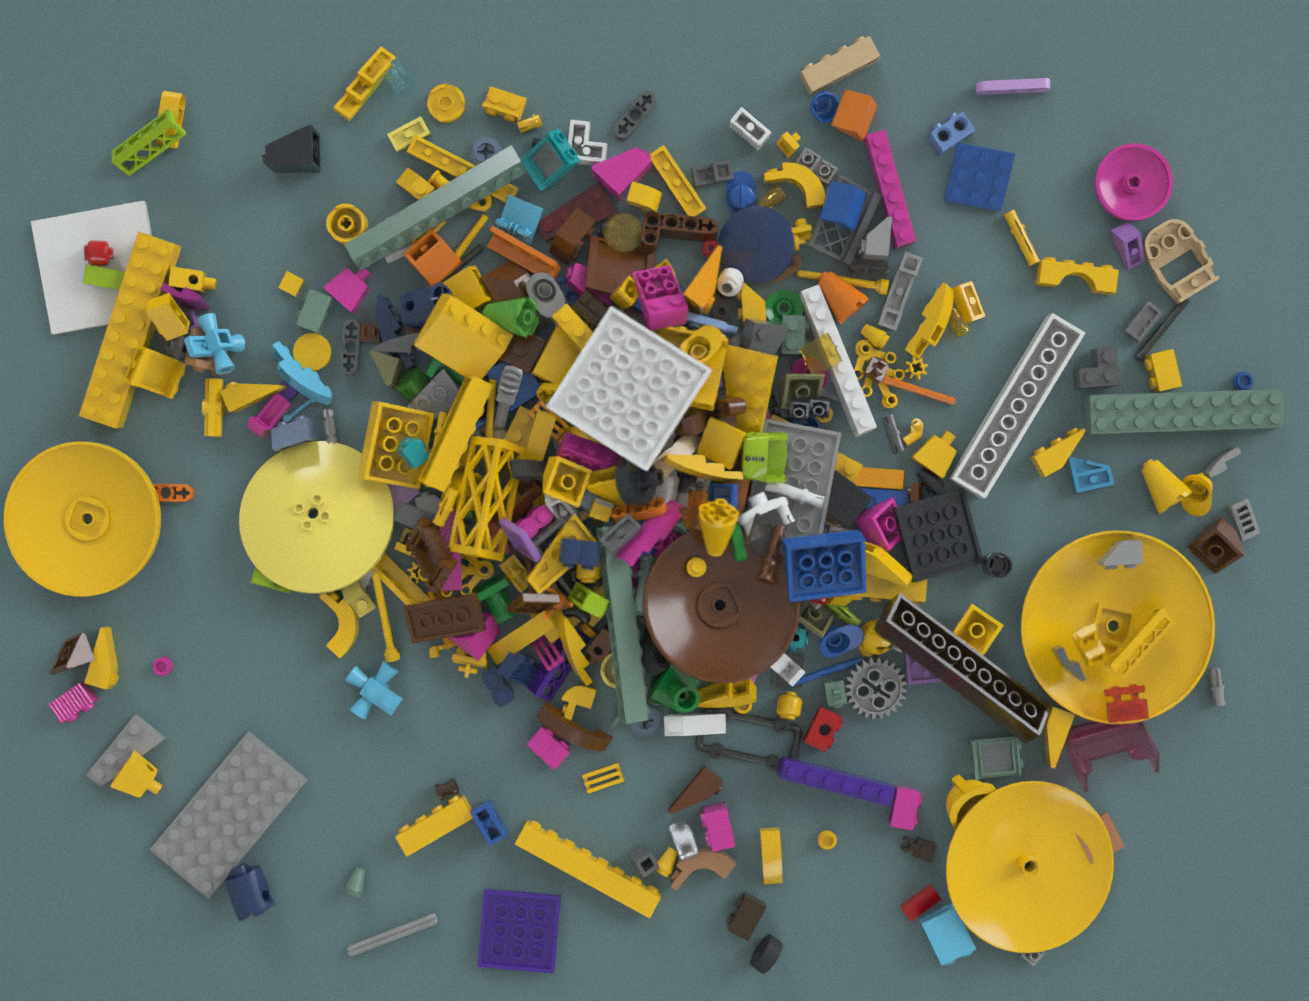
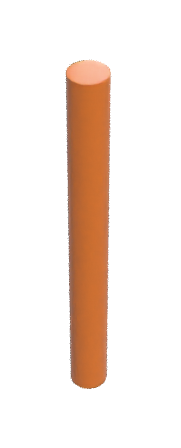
M884 376L882 383L950 405L955 403V398L898 379Z

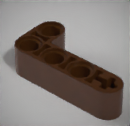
M649 212L644 216L641 248L646 253L655 252L658 249L659 237L702 242L712 241L717 237L718 223L715 219ZM654 222L656 225L651 226L648 223ZM672 224L675 227L670 228L667 225ZM691 226V227H693L694 229H693V230H689V229H687L686 227ZM650 239H651V240H653L654 242H653V243H647L646 240H650Z
M742 397L716 399L714 410H709L710 417H714L737 428L736 415H742L746 412V402ZM740 451L733 468L728 469L724 467V471L739 472L741 470Z

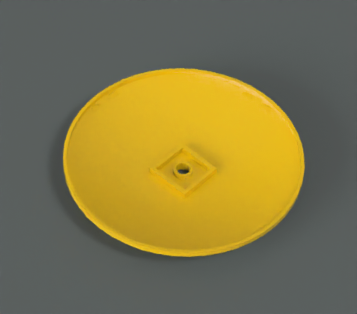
M1113 530L1097 532L1078 538L1055 552L1044 563L1035 575L1026 593L1021 613L1020 631L1023 651L1028 666L1037 682L1053 700L1070 712L1092 721L1107 724H1128L1148 720L1170 710L1181 702L1196 686L1208 665L1213 650L1215 618L1212 601L1205 583L1194 566L1180 552L1167 543L1149 535ZM1142 540L1143 564H1136L1137 568H1124V565H1117V569H1105V566L1098 565V561L1116 541ZM1156 606L1163 607L1168 612L1167 615L1175 623L1127 677L1122 680L1105 665L1106 661ZM1163 618L1156 628H1163L1168 621ZM1112 620L1117 623V628L1114 631H1110L1108 628V624ZM1094 624L1098 629V639L1106 650V659L1088 667L1075 645L1072 634L1085 625L1090 626ZM1152 631L1143 640V643H1148L1153 639ZM1057 645L1062 646L1069 661L1075 660L1079 662L1086 680L1080 681L1070 675L1058 662L1051 648ZM1139 646L1133 651L1130 657H1137L1140 654ZM1127 660L1118 668L1121 673L1127 668Z

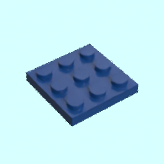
M957 142L944 200L1001 211L1015 153Z

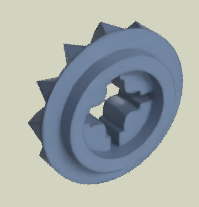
M482 137L474 142L471 148V156L477 165L486 161L484 154L478 153L484 152L486 145L489 151L492 152V154L488 155L487 159L501 152V147L495 139Z
M649 706L650 713L648 715V718L653 720L647 722L646 728H644L642 721L630 723L631 728L637 734L650 735L658 729L660 716L653 706Z

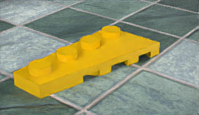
M572 513L544 552L542 558L526 578L538 594H541L570 569V567H562L563 563L558 562L561 538L597 542L575 513Z

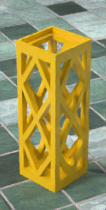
M471 436L449 543L451 552L503 562L508 537L501 528L491 542L488 522L496 510L498 511L499 520L505 518L511 522L519 480L512 478L509 461L515 460L514 454H517V459H524L526 447L499 438ZM476 447H481L475 455ZM483 457L487 474L477 487L473 469ZM507 461L511 479L501 492L498 473ZM468 486H469V487H470V492H471V497H470V499L467 501V503L465 504L466 495H467ZM485 489L484 497H483V502H482V506H481V502H480L479 496L481 495V493H482L483 490ZM492 493H493V494H494L495 502L493 503V505H492L491 508H490V503H491V498H492ZM508 493H509V498H508V503H507V508H506V513H505L503 500L506 498V496H507ZM473 506L477 524L467 537L463 519ZM458 534L460 537L461 545L457 544ZM475 538L474 546H469ZM499 543L498 552H494L493 550Z

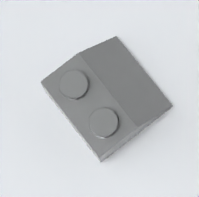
M887 217L861 240L858 247V255H861L860 260L883 262L889 256L892 217Z

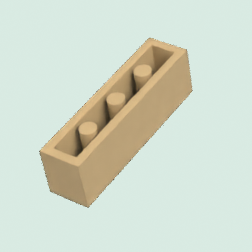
M859 37L853 42V45L849 47L844 45L837 49V53L832 56L827 54L819 59L820 62L804 66L800 78L810 97L878 62L880 54L871 37Z

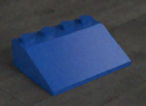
M859 530L782 539L783 562L789 602L867 593L865 537Z

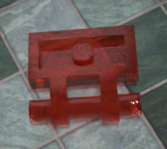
M1129 684V687L1119 688V686H1112L1111 689H1104L1105 697L1113 696V702H1106L1108 722L1149 719L1147 699H1139L1138 693H1145V686ZM1130 694L1131 700L1121 701V695Z

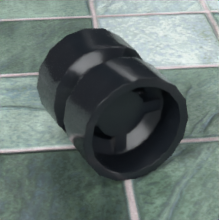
M992 552L983 558L982 569L987 575L1003 578L1010 574L1012 561L1007 555Z

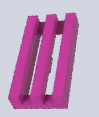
M545 635L539 637L536 642L533 641L531 643L548 671L564 660L556 645L551 643ZM546 640L558 659L555 660L544 643ZM539 645L542 646L543 650L545 651L546 655L551 661L550 665L544 657L543 653L541 652L540 648L538 647Z

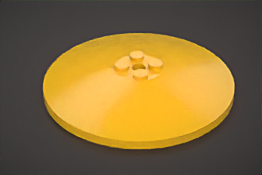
M69 442L56 445L41 452L31 459L18 473L10 487L5 502L4 531L7 544L14 559L21 569L35 582L63 595L94 596L113 591L125 585L148 563L160 535V503L150 478L138 463L118 449L100 443ZM88 513L93 518L90 524H86L84 521V516Z

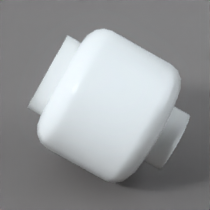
M735 268L724 269L717 279L716 286L718 291L724 296H735L743 285V275Z

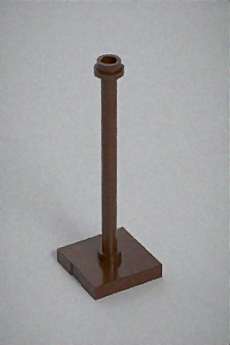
M527 511L525 514H523L521 517H522V518L526 517V514L528 513V511ZM525 556L528 576L534 568L533 560ZM528 583L529 594H521L507 606L508 613L540 614L544 610H550L560 601L559 595L536 594V591Z

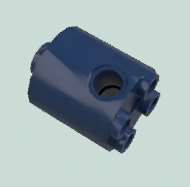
M435 283L400 296L399 301L403 324L409 325L415 330L422 329L441 294L453 296L451 290L443 283Z
M246 863L237 865L231 869L226 879L223 880L238 921L247 919L251 914L254 917L259 916L265 912L264 909L275 905L260 865L250 866Z

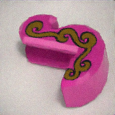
M279 393L274 394L256 417L249 418L247 427L259 437L267 436L271 433V429L276 427L275 424L280 422L283 415L288 413L291 403Z

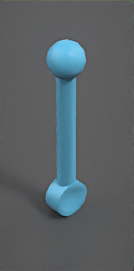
M309 398L307 402H305L303 405H301L299 408L293 411L290 415H285L283 417V420L290 422L293 416H295L298 412H300L310 403H314L316 401Z

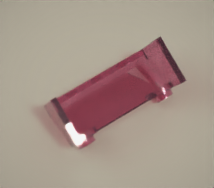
M1092 721L1070 727L1065 742L1073 771L1084 792H1088V774L1093 769L1091 761L1125 751L1133 760L1148 759L1155 773L1159 772V751L1142 721L1128 724H1107Z

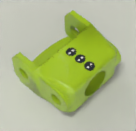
M746 433L743 445V479L772 483L786 481V475H783L787 459V433Z

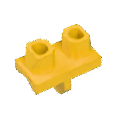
M805 218L796 220V227L792 228L795 238V251H799V245L806 244V240H809L811 237L812 227L807 224Z
M515 554L499 565L520 593L528 587L526 567Z
M458 646L456 654L452 656L453 663L466 665H459L458 671L465 672V678H469L470 673H478V669L471 668V666L485 669L488 666L486 660L487 651L477 661L473 657H468V653Z

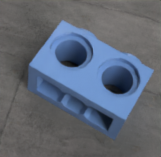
M955 112L946 119V123L943 125L938 123L930 129L931 133L928 135V139L939 156L956 146L957 142L961 143L975 132L964 112L958 115ZM959 123L963 130H956L954 124ZM938 134H944L947 140H939Z

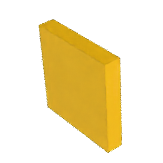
M710 417L696 453L705 455L706 458L716 463H724V467L732 469L746 433L714 417Z

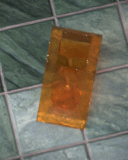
M689 491L688 507L677 508L688 530H701L699 506L708 503L709 491Z

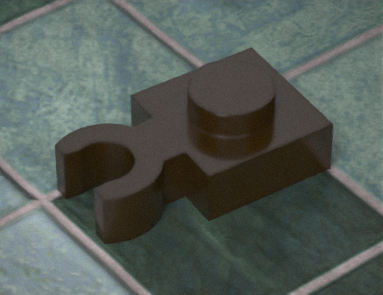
M903 837L905 841H909V845L907 847L900 846L902 851H913V857L931 863L937 846L935 842L917 837L916 842H913L910 837Z

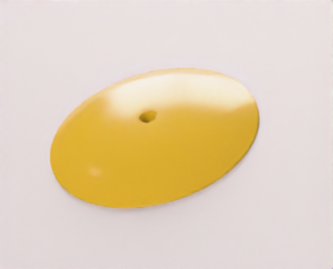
M1024 781L1001 787L979 800L966 813L953 834L946 861V881L952 904L961 920L976 936L997 948L1016 953H1035L1059 947L1084 931L1102 909L1113 879L1114 855L1112 843L1099 814L1085 799L1063 786L1043 781ZM1076 834L1089 848L1093 857V864L1090 863ZM1030 861V865L1025 868V864Z

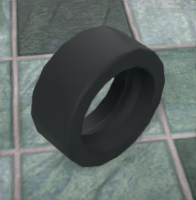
M651 636L639 643L642 647L641 664L647 673L657 675L669 668L671 663L657 649ZM650 650L654 653L657 661L652 657Z
M768 934L753 952L750 966L762 974L767 973L779 958L783 943L772 935Z

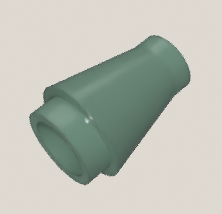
M354 868L345 886L346 894L360 897L364 889L366 869Z

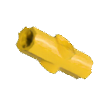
M205 379V399L202 402V414L205 416L204 436L222 437L223 416L226 412V404L220 391L223 390L224 379Z

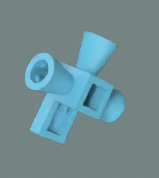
M214 313L200 316L197 322L206 335L188 336L184 339L189 356L214 357L216 374L231 372L235 369V366L227 352L242 353L245 349L244 337L241 334L231 336L229 329H218L216 314Z
M383 661L377 675L369 679L355 666L345 682L361 688L362 690L359 694L362 697L350 710L360 718L366 719L374 703L389 715H392L403 698L391 691L387 683L399 672L398 669L390 663Z

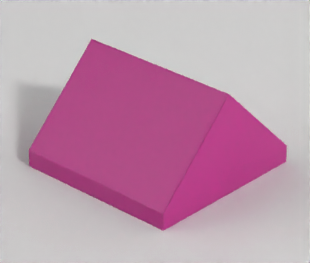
M482 612L486 626L485 631L448 637L477 661H479L500 634L492 614Z

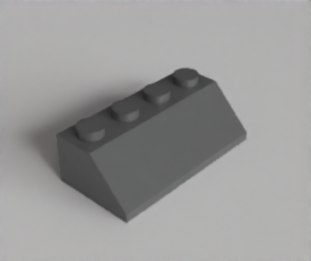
M561 519L539 528L537 534L531 538L541 557L564 526V522ZM574 564V568L568 569L555 581L567 597L577 581L581 583V580L576 577V564ZM602 573L601 578L599 580H596V583L581 584L593 589L598 583L602 581Z

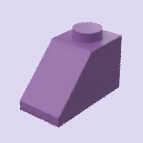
M1129 221L1111 230L1113 244L1127 270L1145 262L1141 232Z

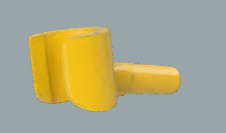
M445 644L430 647V658L439 657V650L445 649Z

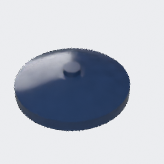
M764 206L743 208L734 213L721 230L718 246L722 247L720 259L725 269L735 268L739 270L746 283L763 284L770 282L783 274L792 261L795 251L793 230L788 221L773 209Z

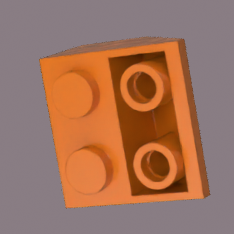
M430 229L403 253L408 262L430 285L440 283L462 263L433 229Z

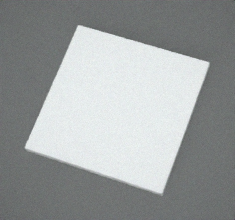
M145 201L31 221L52 335L108 325L119 290L83 284L85 265H90L84 259V245H87L91 240L107 241L109 247L113 248L114 259H110L107 266L97 267L125 272L138 231L152 236Z

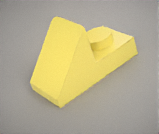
M360 581L341 589L346 603L351 604L359 618L377 607Z

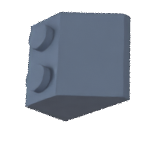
M305 415L294 418V422L288 424L287 421L275 424L276 428L271 429L272 448L274 451H283L286 448L298 446L305 442L319 440L312 418H306Z

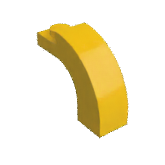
M786 162L782 163L781 171L774 168L764 173V184L790 182L798 186L804 196L805 210L823 207L826 198L823 185L819 178L808 168L800 164Z
M334 591L322 593L319 597L336 613L339 621L336 635L326 646L340 659L348 653L357 639L359 631L358 615L351 604L346 603L344 598L339 601L340 597Z

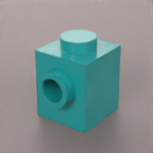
M407 437L399 443L400 446L396 449L409 468H418L429 457L428 452L425 450L426 445L421 439Z

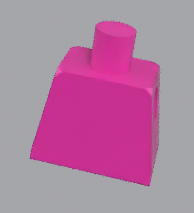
M346 268L323 288L351 313L355 314L370 291V287L364 281L371 273L364 268L361 271L359 269L354 274L350 269Z

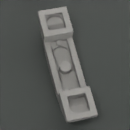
M904 252L884 303L878 325L894 331L897 330L905 303L921 266L922 257Z

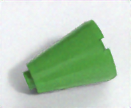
M527 297L487 304L482 313L483 316L504 330L522 337L532 335L538 324V317L535 316V310H538V306L532 298Z

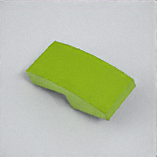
M86 264L83 284L119 290L125 272Z

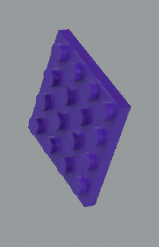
M485 889L478 967L554 974L561 895Z

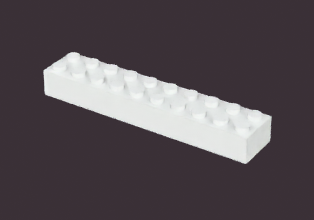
M1054 313L1045 317L948 478L950 481L980 499L987 497L1085 335V332Z

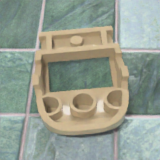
M1171 219L1149 232L1144 241L1143 251L1155 279L1178 304L1220 278L1219 275H1214L1211 268L1213 262L1205 251L1204 247L1206 246L1203 241L1198 240L1193 234V229L1182 220ZM1191 250L1201 268L1170 285L1159 268Z

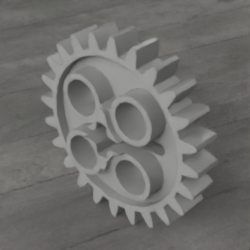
M879 656L876 657L875 661L869 657L868 663L862 659L861 666L855 664L856 671L850 669L849 671L853 675L846 676L850 683L844 684L846 688H849L845 692L846 695L850 696L847 701L849 703L853 702L851 707L853 709L858 707V714L864 711L865 718L871 714L872 719H875L876 714L881 719H883V713L890 716L891 709L897 712L895 706H902L899 700L906 699L902 693L907 692V689L902 687L907 682L901 680L905 676L903 673H899L901 669L899 667L894 668L895 663L893 661L888 664L887 658H884L881 662ZM871 671H878L876 678H869ZM862 678H865L873 685L878 686L882 691L889 694L890 697L887 698L878 690H873V688L869 684L862 681ZM888 681H893L891 689H885V684ZM860 687H867V691L864 694H858ZM882 697V702L879 705H875V698Z

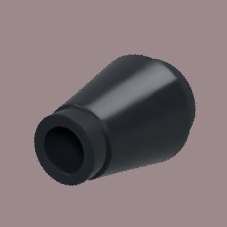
M925 467L916 475L927 491L933 495L945 485L942 482L943 479Z

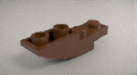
M531 479L529 482L519 481L511 518L512 523L532 508L530 503L543 494V482ZM508 493V495L506 496V498L503 500L505 513H506V508H507L509 493ZM496 510L492 519L498 528L501 529L498 511Z

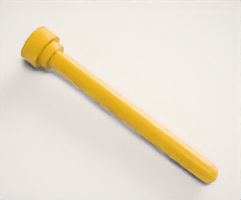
M798 270L796 274L800 278L818 280L817 278L822 273ZM839 276L852 286L875 289L878 294H887L889 280L887 279L875 282Z
M374 572L372 579L386 643L385 662H394L400 659V653L394 647L380 574Z

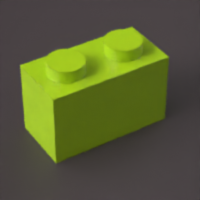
M578 581L568 596V599L579 608L598 618H601L602 614L607 611L610 602L597 591Z

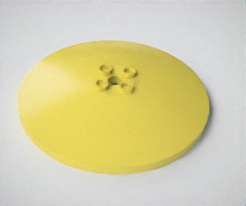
M327 441L305 442L275 454L259 468L243 495L239 513V527L244 548L250 560L263 575L274 583L292 591L322 594L352 585L376 566L385 553L392 537L395 508L388 483L358 478L362 453L339 443L333 444L330 442L328 444ZM312 509H317L318 516L313 519L309 518V512Z

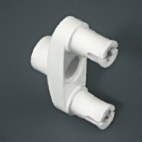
M764 492L748 498L752 508L738 517V522L740 526H743L748 541L760 537L753 522L754 517L772 509L778 511L783 526L795 521L788 507L789 502L786 497L768 501Z

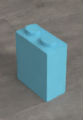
M952 903L919 918L941 966L944 964L950 965L955 962V959L961 956L967 957L976 950L964 922L957 914Z

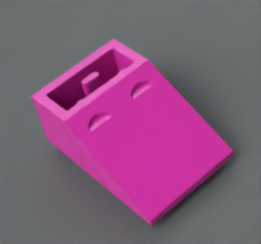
M670 265L633 272L642 314L648 330L651 331L687 323L688 306Z

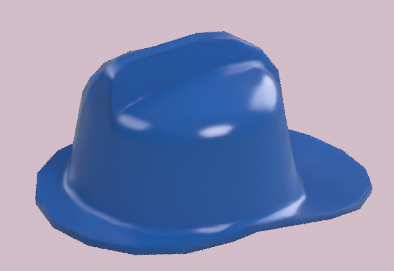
M748 172L733 173L734 179L726 183L727 208L732 214L757 204L756 181Z
M850 624L841 627L832 626L828 628L820 642V651L827 658L841 656L860 645L864 637L863 631L860 627Z

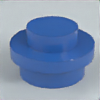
M1239 372L1233 378V385L1237 390H1248L1253 385V378L1247 372Z

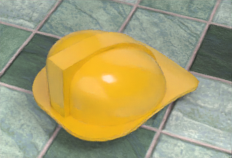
M960 775L951 779L953 788L949 791L946 798V811L954 831H956L966 813L979 800L997 790L992 784L974 779L964 780Z

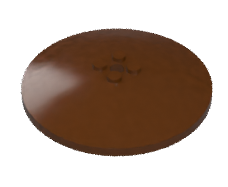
M698 528L676 539L661 553L652 566L645 585L643 597L644 617L655 646L667 661L678 670L706 682H739L766 671L788 649L799 622L800 601L789 602L782 554L779 552L777 557L778 567L774 570L773 584H764L757 581L756 575H759L762 566L760 562L766 556L769 542L761 536L748 541V537L742 528L740 529L746 550V560L735 562L730 540L721 556L709 555L705 547L702 530ZM692 558H701L706 563V572L700 577H692L687 572V563ZM721 600L724 603L722 611L715 609V601Z

